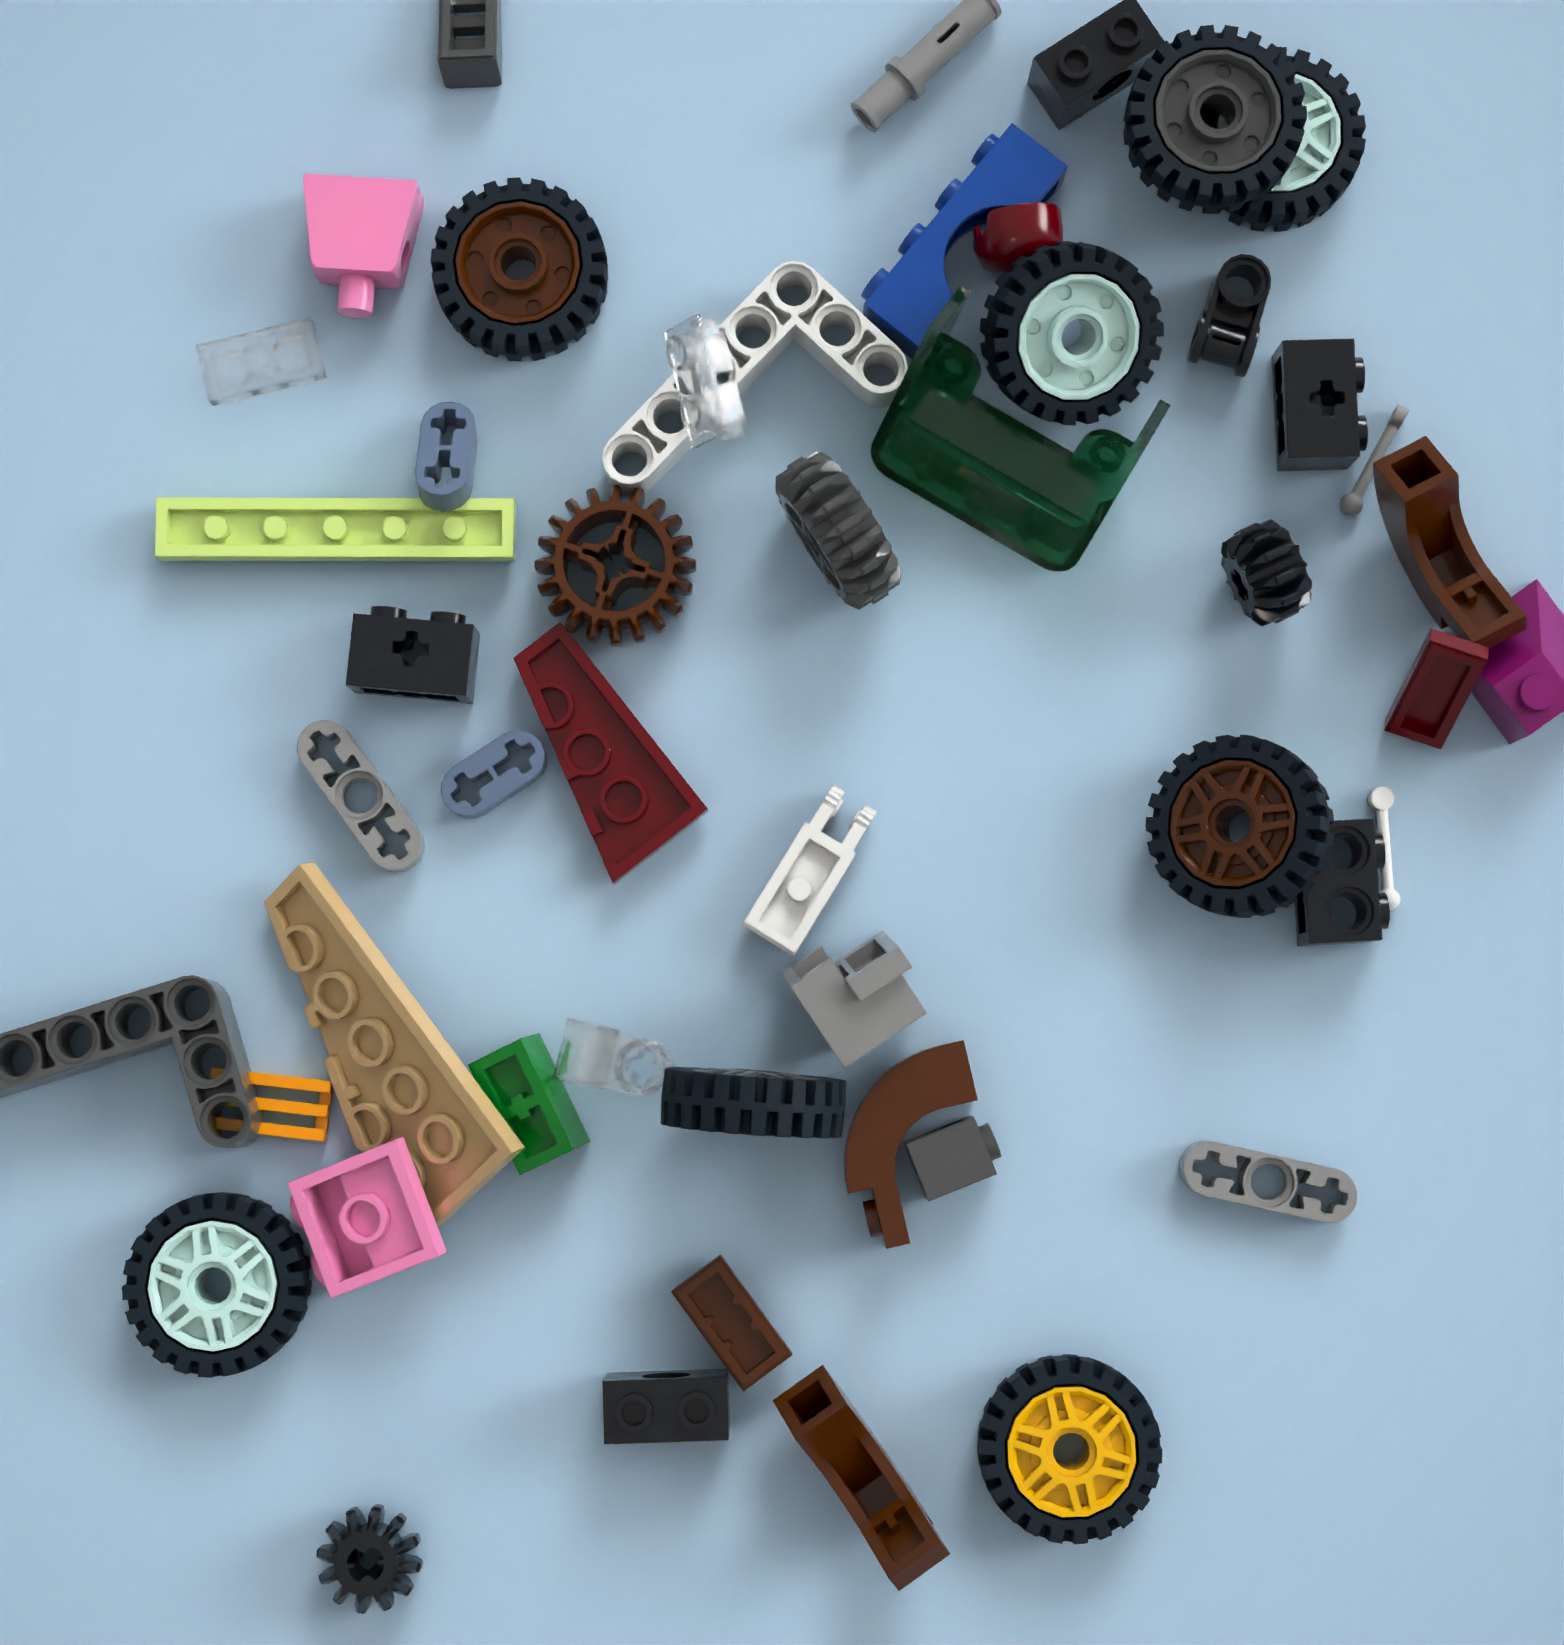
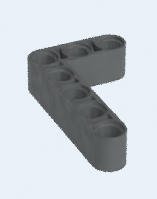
M195 975L182 976L0 1034V1098L173 1044L196 1125L204 1140L210 1145L220 1148L245 1147L258 1138L260 1134L257 1133L260 1124L264 1122L263 1110H259L255 1098L258 1097L256 1086L251 1084L248 1072H251L230 997L225 988L215 981ZM203 988L209 996L210 1006L208 1012L202 1018L193 1021L185 1011V1002L192 991ZM144 1006L151 1016V1025L149 1031L143 1037L135 1039L128 1031L127 1022L130 1014L135 1009ZM86 1025L92 1033L93 1042L89 1051L78 1058L70 1048V1038L76 1028ZM26 1043L33 1052L34 1061L29 1071L20 1076L12 1066V1057L14 1051L20 1045ZM219 1046L226 1055L227 1064L220 1076L210 1079L203 1072L201 1061L209 1048ZM228 1103L237 1105L241 1109L244 1119L242 1129L231 1138L225 1136L216 1127V1117H219L220 1112L225 1107L224 1105Z

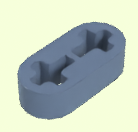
M450 401L436 404L424 414L421 422L415 475L419 497L424 505L432 510L441 512L453 511L463 506L470 498L472 492L478 440L474 415L469 408L461 403ZM447 427H458L453 432L452 444L443 445L441 435L446 433ZM442 467H450L452 478L448 479L446 487H436L435 484L441 480Z
M512 730L502 734L453 766L445 774L441 783V796L445 805L453 813L463 818H478L486 815L535 783L543 775L547 766L545 748L534 734L525 730ZM517 743L522 749H527L530 746L534 748L535 753L528 758L532 766L529 771L522 773L517 767H513L500 776L495 769L511 758L507 749L512 744ZM490 773L493 780L479 789L478 794L481 801L477 805L472 806L466 800L456 803L454 796L461 791L457 783L461 777L467 776L472 782H475Z

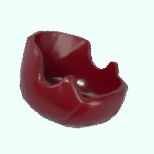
M1031 202L1014 204L990 211L987 215V223L983 235L979 226L973 228V249L983 268L998 275H1001L1002 272L1009 274L1014 269L1011 263L1020 256L1029 257L1033 255V249L1043 245L1055 246V242H1062L1063 223L1061 209L1052 203Z

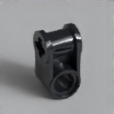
M1240 254L1231 257L1223 264L1210 287L1204 310H1202L1188 351V362L1196 364L1202 359L1233 368L1236 376L1245 377L1260 333L1259 324L1271 287L1269 269L1261 259L1253 255ZM1237 276L1248 280L1254 291L1253 297L1244 300L1232 296L1227 289L1226 279Z

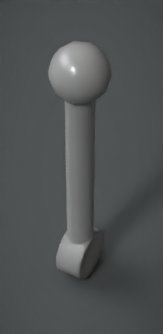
M1400 404L1396 406L1352 492L1345 494L1341 498L1340 509L1345 515L1355 516L1361 512L1363 508L1362 496L1374 476L1373 463L1384 457L1395 434L1404 422L1409 412V409Z

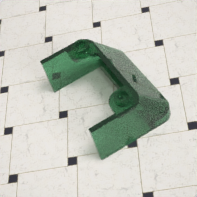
M961 284L927 329L871 444L873 463L889 479L1037 565L1050 571L1060 572L1069 570L1080 560L1168 411L1170 404L1161 399L1159 400L1135 442L1117 432L1098 429L1087 433L1080 441L1074 453L973 395L981 377L980 362L976 354L968 346L949 336L971 292L970 289Z

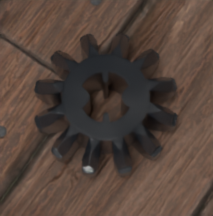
M1270 519L1260 524L1254 523L1240 529V531L1234 533V536L1222 543L1221 554L1223 557L1221 566L1227 575L1226 583L1234 593V600L1241 604L1244 614L1252 618L1255 623L1261 627L1272 622L1279 623L1298 614L1300 609L1311 604L1312 593L1310 590L1312 589V580L1306 571L1308 564L1302 559L1299 553V545H1295L1292 542L1288 530L1280 527L1279 524Z
M375 1504L371 1508L368 1522L358 1507L350 1508L346 1512L347 1526L333 1521L326 1529L329 1539L334 1544L321 1545L317 1549L316 1557L320 1560L334 1564L319 1575L320 1583L330 1584L338 1580L342 1585L334 1594L333 1601L340 1605L348 1598L350 1593L355 1594L356 1612L361 1614L366 1613L369 1609L372 1595L377 1605L383 1611L391 1609L394 1605L393 1591L400 1595L408 1596L414 1588L413 1582L405 1573H417L423 1567V1559L405 1553L418 1546L421 1542L420 1535L418 1533H410L401 1538L398 1531L404 1526L407 1517L399 1513L389 1525L383 1523L385 1510L382 1504ZM372 1546L381 1553V1557L377 1560V1564L367 1570L361 1566L359 1560L364 1556L363 1553Z

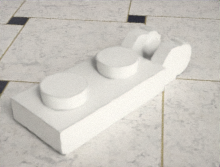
M835 785L829 791L810 824L804 823L742 924L745 928L793 957L857 853L854 852V849L877 813L876 810L865 805L855 815L849 825L850 830L842 843L829 837L822 830L829 819L834 817L843 803L842 797L845 794L843 790Z

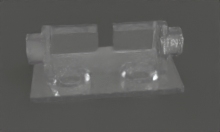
M695 314L664 332L667 343V360L673 369L681 402V419L687 428L692 449L698 448L720 437L721 441L740 438L744 436L742 425L747 423L737 383L718 384L716 375L728 374L733 371L725 337V328L718 327L715 317L702 319L701 314Z

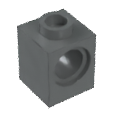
M967 1116L903 1142L927 1201H932L996 1175L997 1172L992 1161L1002 1157L989 1124L986 1123L978 1127L974 1116Z

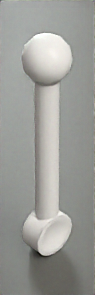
M1381 786L1370 792L1368 803L1376 811L1377 833L1383 835L1385 843V865L1383 869H1380L1382 890L1379 893H1386L1389 909L1394 911L1398 908L1401 901L1400 895L1394 889L1388 818V809L1394 803V795L1390 789Z

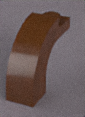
M1427 436L1373 463L1375 491L1387 533L1417 595L1441 630L1449 626L1457 637L1489 648L1526 630L1527 615L1489 570L1468 533L1460 507L1459 475Z
M964 1040L922 1050L895 1064L871 1086L861 1100L851 1121L844 1152L846 1189L848 1194L871 1189L873 1199L862 1202L870 1237L882 1235L886 1249L910 1244L895 1178L896 1154L904 1135L915 1122L933 1111L978 1100Z
M821 1365L772 1400L797 1443L814 1462L850 1513L887 1577L898 1591L950 1555L947 1547L933 1527L932 1520L912 1489L824 1365Z

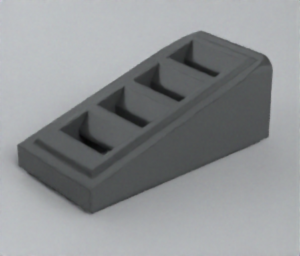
M439 0L438 65L444 85L447 88L496 87L502 84L501 0ZM485 12V15L455 16V13ZM485 35V38L456 40V36Z

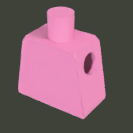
M304 173L303 187L312 269L320 283L339 286L337 312L339 314L353 318L371 317L373 315L375 288L399 289L405 283L424 209V197L417 180Z

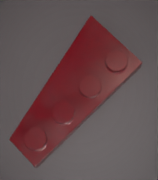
M559 622L513 659L604 861L612 883L615 885L706 814L708 808L564 625Z

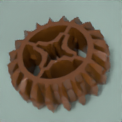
M611 485L609 489L610 501L601 503L596 489L590 488L586 491L590 505L588 508L581 510L578 503L572 498L565 502L567 511L572 517L568 523L559 516L552 515L549 518L548 523L554 532L560 535L559 538L550 536L539 537V548L546 553L552 554L553 557L535 560V570L543 575L554 576L538 584V590L541 596L550 597L560 594L551 602L548 610L553 617L562 616L572 610L565 623V628L571 634L578 631L586 621L589 623L586 630V639L589 643L596 644L600 639L602 629L607 628L609 629L611 645L613 647H620L622 643L621 629L631 628L633 639L639 644L645 641V634L641 624L649 621L655 631L662 633L666 630V624L659 612L664 609L676 617H679L683 612L682 605L671 595L675 593L682 596H690L693 592L692 583L678 577V575L690 574L696 571L695 559L678 556L689 551L693 547V541L689 535L672 537L683 525L682 519L678 514L669 516L661 522L659 521L666 509V503L661 498L654 500L645 510L643 509L645 502L643 489L635 488L629 503L622 502L620 486ZM620 522V525L615 526L611 537L605 542L592 544L583 541L582 545L576 544L591 529L606 523ZM638 527L650 533L660 544L665 554L664 571L652 568L650 562L644 561L635 555V535ZM623 547V556L629 570L624 575L619 570L620 577L611 578L608 584V574L602 563L607 557L612 561V555L620 554ZM569 561L580 564L582 570L588 571L597 577L594 590L596 598L593 606L581 600L569 586L567 574ZM649 586L656 588L645 601L637 606L626 610L611 611L612 606H616L619 596L625 590L633 587L648 590Z

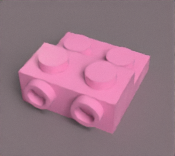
M404 1137L287 1183L292 1195L290 1197L292 1216L298 1226L306 1232L313 1251L311 1256L313 1272L317 1280L323 1286H326L330 1299L447 1253Z

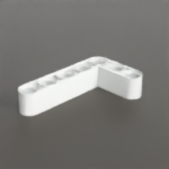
M798 261L782 263L754 289L609 439L604 447L602 456L608 482L610 485L620 486L621 493L625 496H631L635 488L643 489L644 494L652 489L794 340L861 402L874 408L891 406L899 400L904 392L908 369L906 356L896 344L812 267ZM796 285L804 288L810 297L801 305L791 306L782 302L778 294L785 287ZM831 325H843L849 329L853 337L845 345L834 346L824 341L821 337L822 331ZM749 327L761 328L770 337L764 345L754 349L745 347L737 339L740 332ZM883 364L893 370L896 378L889 385L876 386L868 382L864 372L872 365ZM719 369L726 373L729 380L719 390H705L696 382L699 375L705 370ZM671 410L679 411L688 419L686 426L681 431L669 434L657 428L656 421L660 415ZM630 452L639 453L647 460L642 472L629 477L623 476L615 470V464L619 457Z

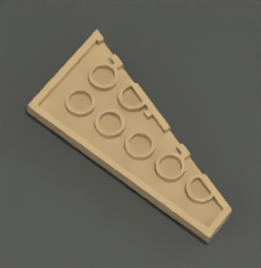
M315 862L299 864L264 901L288 968L299 974L310 1003L304 1007L311 1029L319 1027L329 1057L324 1059L323 1062L356 1149L365 1152L404 1137L439 1229L525 1147Z

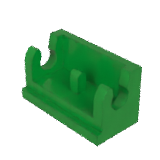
M540 1033L520 1038L468 1064L476 1082L525 1147L512 1159L519 1175L591 1142Z

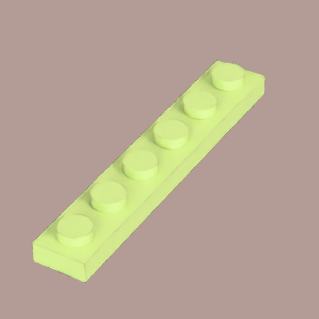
M156 497L155 557L160 561L515 562L516 502L514 498H469L463 506L453 511L441 512L432 510L424 505L421 498Z

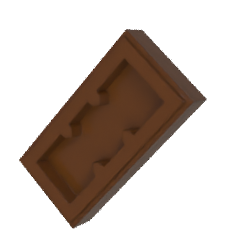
M721 1254L671 1291L743 1392L793 1355L791 1349Z

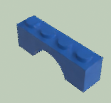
M1013 123L1010 124L1000 138L992 133L985 139L971 160V163L976 166L963 183L957 178L949 183L935 203V208L939 210L938 214L927 227L920 223L914 226L898 249V252L903 255L890 272L881 268L868 282L861 294V297L866 300L863 306V315L916 363L954 317L957 301L948 286L944 271V260L952 246L962 236L972 231L975 226H986L987 215L990 211L1020 203H1048L1062 186L1068 166Z

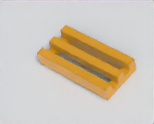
M211 1067L210 1079L220 1076L225 1069ZM248 1072L251 1084L320 1092L318 1104L255 1097L259 1110L316 1116L315 1128L261 1122L257 1134L327 1142L334 1091L331 1081ZM228 1103V1104L224 1105V1106L238 1107V1106L235 1105L234 1103ZM222 1111L219 1117H216V1127L219 1130L239 1132L242 1129L244 1120L221 1117Z

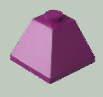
M1537 579L1512 596L1527 615V629L1489 648L1488 661L1471 691L1509 744L1531 735L1564 711V615Z

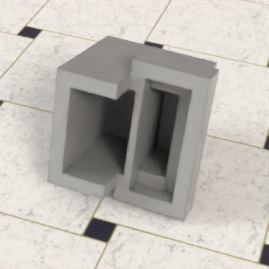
M883 931L835 963L820 946L781 972L844 1068L927 1014L902 976L903 973L912 968L911 964L899 946Z

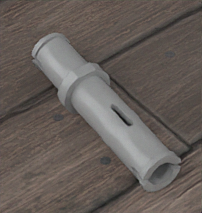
M963 0L902 58L894 56L885 65L886 73L858 99L851 103V109L857 119L867 129L876 132L908 99L916 101L926 91L924 84L953 57L958 55L984 28L1001 15L1002 10L996 0Z

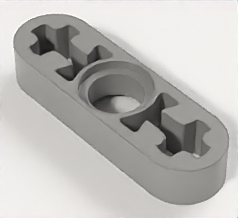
M320 720L309 724L298 738V757L370 858L378 866L391 872H404L416 866L424 853L425 842L423 835L350 733L339 724L329 720ZM322 734L330 740L339 736L341 742L334 749L344 765L349 767L355 758L360 764V767L348 770L340 775L333 786L329 784L328 778L339 775L335 768L322 757L315 761L312 757L318 750L314 740ZM357 780L371 781L377 789L378 797L376 804L365 813L351 812L345 803V792L348 786ZM389 806L392 807L395 815L384 818L385 822L398 835L408 832L411 837L404 844L408 854L402 859L393 854L383 856L381 850L387 846V841L378 828L373 826L367 835L362 829L363 825L379 820Z
M1213 1141L1193 1143L1183 1152L1179 1161V1174L1185 1186L1191 1191L1207 1197L1324 1223H1337L1346 1219L1353 1212L1357 1202V1190L1352 1179L1343 1171ZM1208 1151L1215 1152V1163L1237 1169L1236 1157H1245L1246 1160L1238 1174L1239 1193H1230V1189L1235 1182L1234 1180L1217 1176L1211 1177L1208 1186L1201 1185L1202 1175L1193 1171L1195 1159L1205 1160ZM1272 1164L1281 1171L1284 1185L1276 1197L1267 1200L1261 1199L1252 1189L1251 1177L1259 1166ZM1301 1169L1305 1171L1300 1180V1183L1324 1187L1327 1178H1332V1188L1341 1192L1340 1203H1329L1327 1211L1321 1212V1201L1297 1195L1298 1207H1290L1289 1203L1296 1193L1298 1184L1296 1170Z

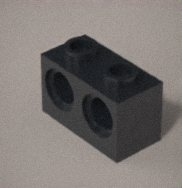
M1374 819L1336 820L1334 824H1330L1329 832L1334 837L1341 838L1349 844L1352 851V859L1346 869H1340L1330 863L1325 851L1324 858L1328 862L1323 872L1317 871L1313 876L1312 880L1316 883L1307 893L1300 892L1295 896L1298 900L1294 902L1297 946L1382 940V929H1387L1389 926V901L1386 893H1379L1377 869H1383L1385 865L1383 835L1375 833ZM1338 896L1350 900L1356 910V920L1348 930L1338 927L1331 918L1330 908L1332 902Z

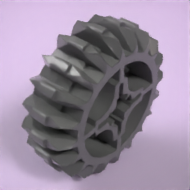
M817 451L805 458L802 456L789 464L787 470L776 476V494L779 497V503L786 512V517L796 531V535L800 538L828 584H831L845 604L858 610L871 602L875 604L888 596V592L900 584L901 569L898 566V559L892 552V545L886 539L882 527L872 514V510L867 506L860 492L851 483L848 475L843 473L838 463L834 462L830 456Z

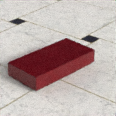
M1430 628L1385 718L1384 731L1441 749L1488 661L1489 647Z

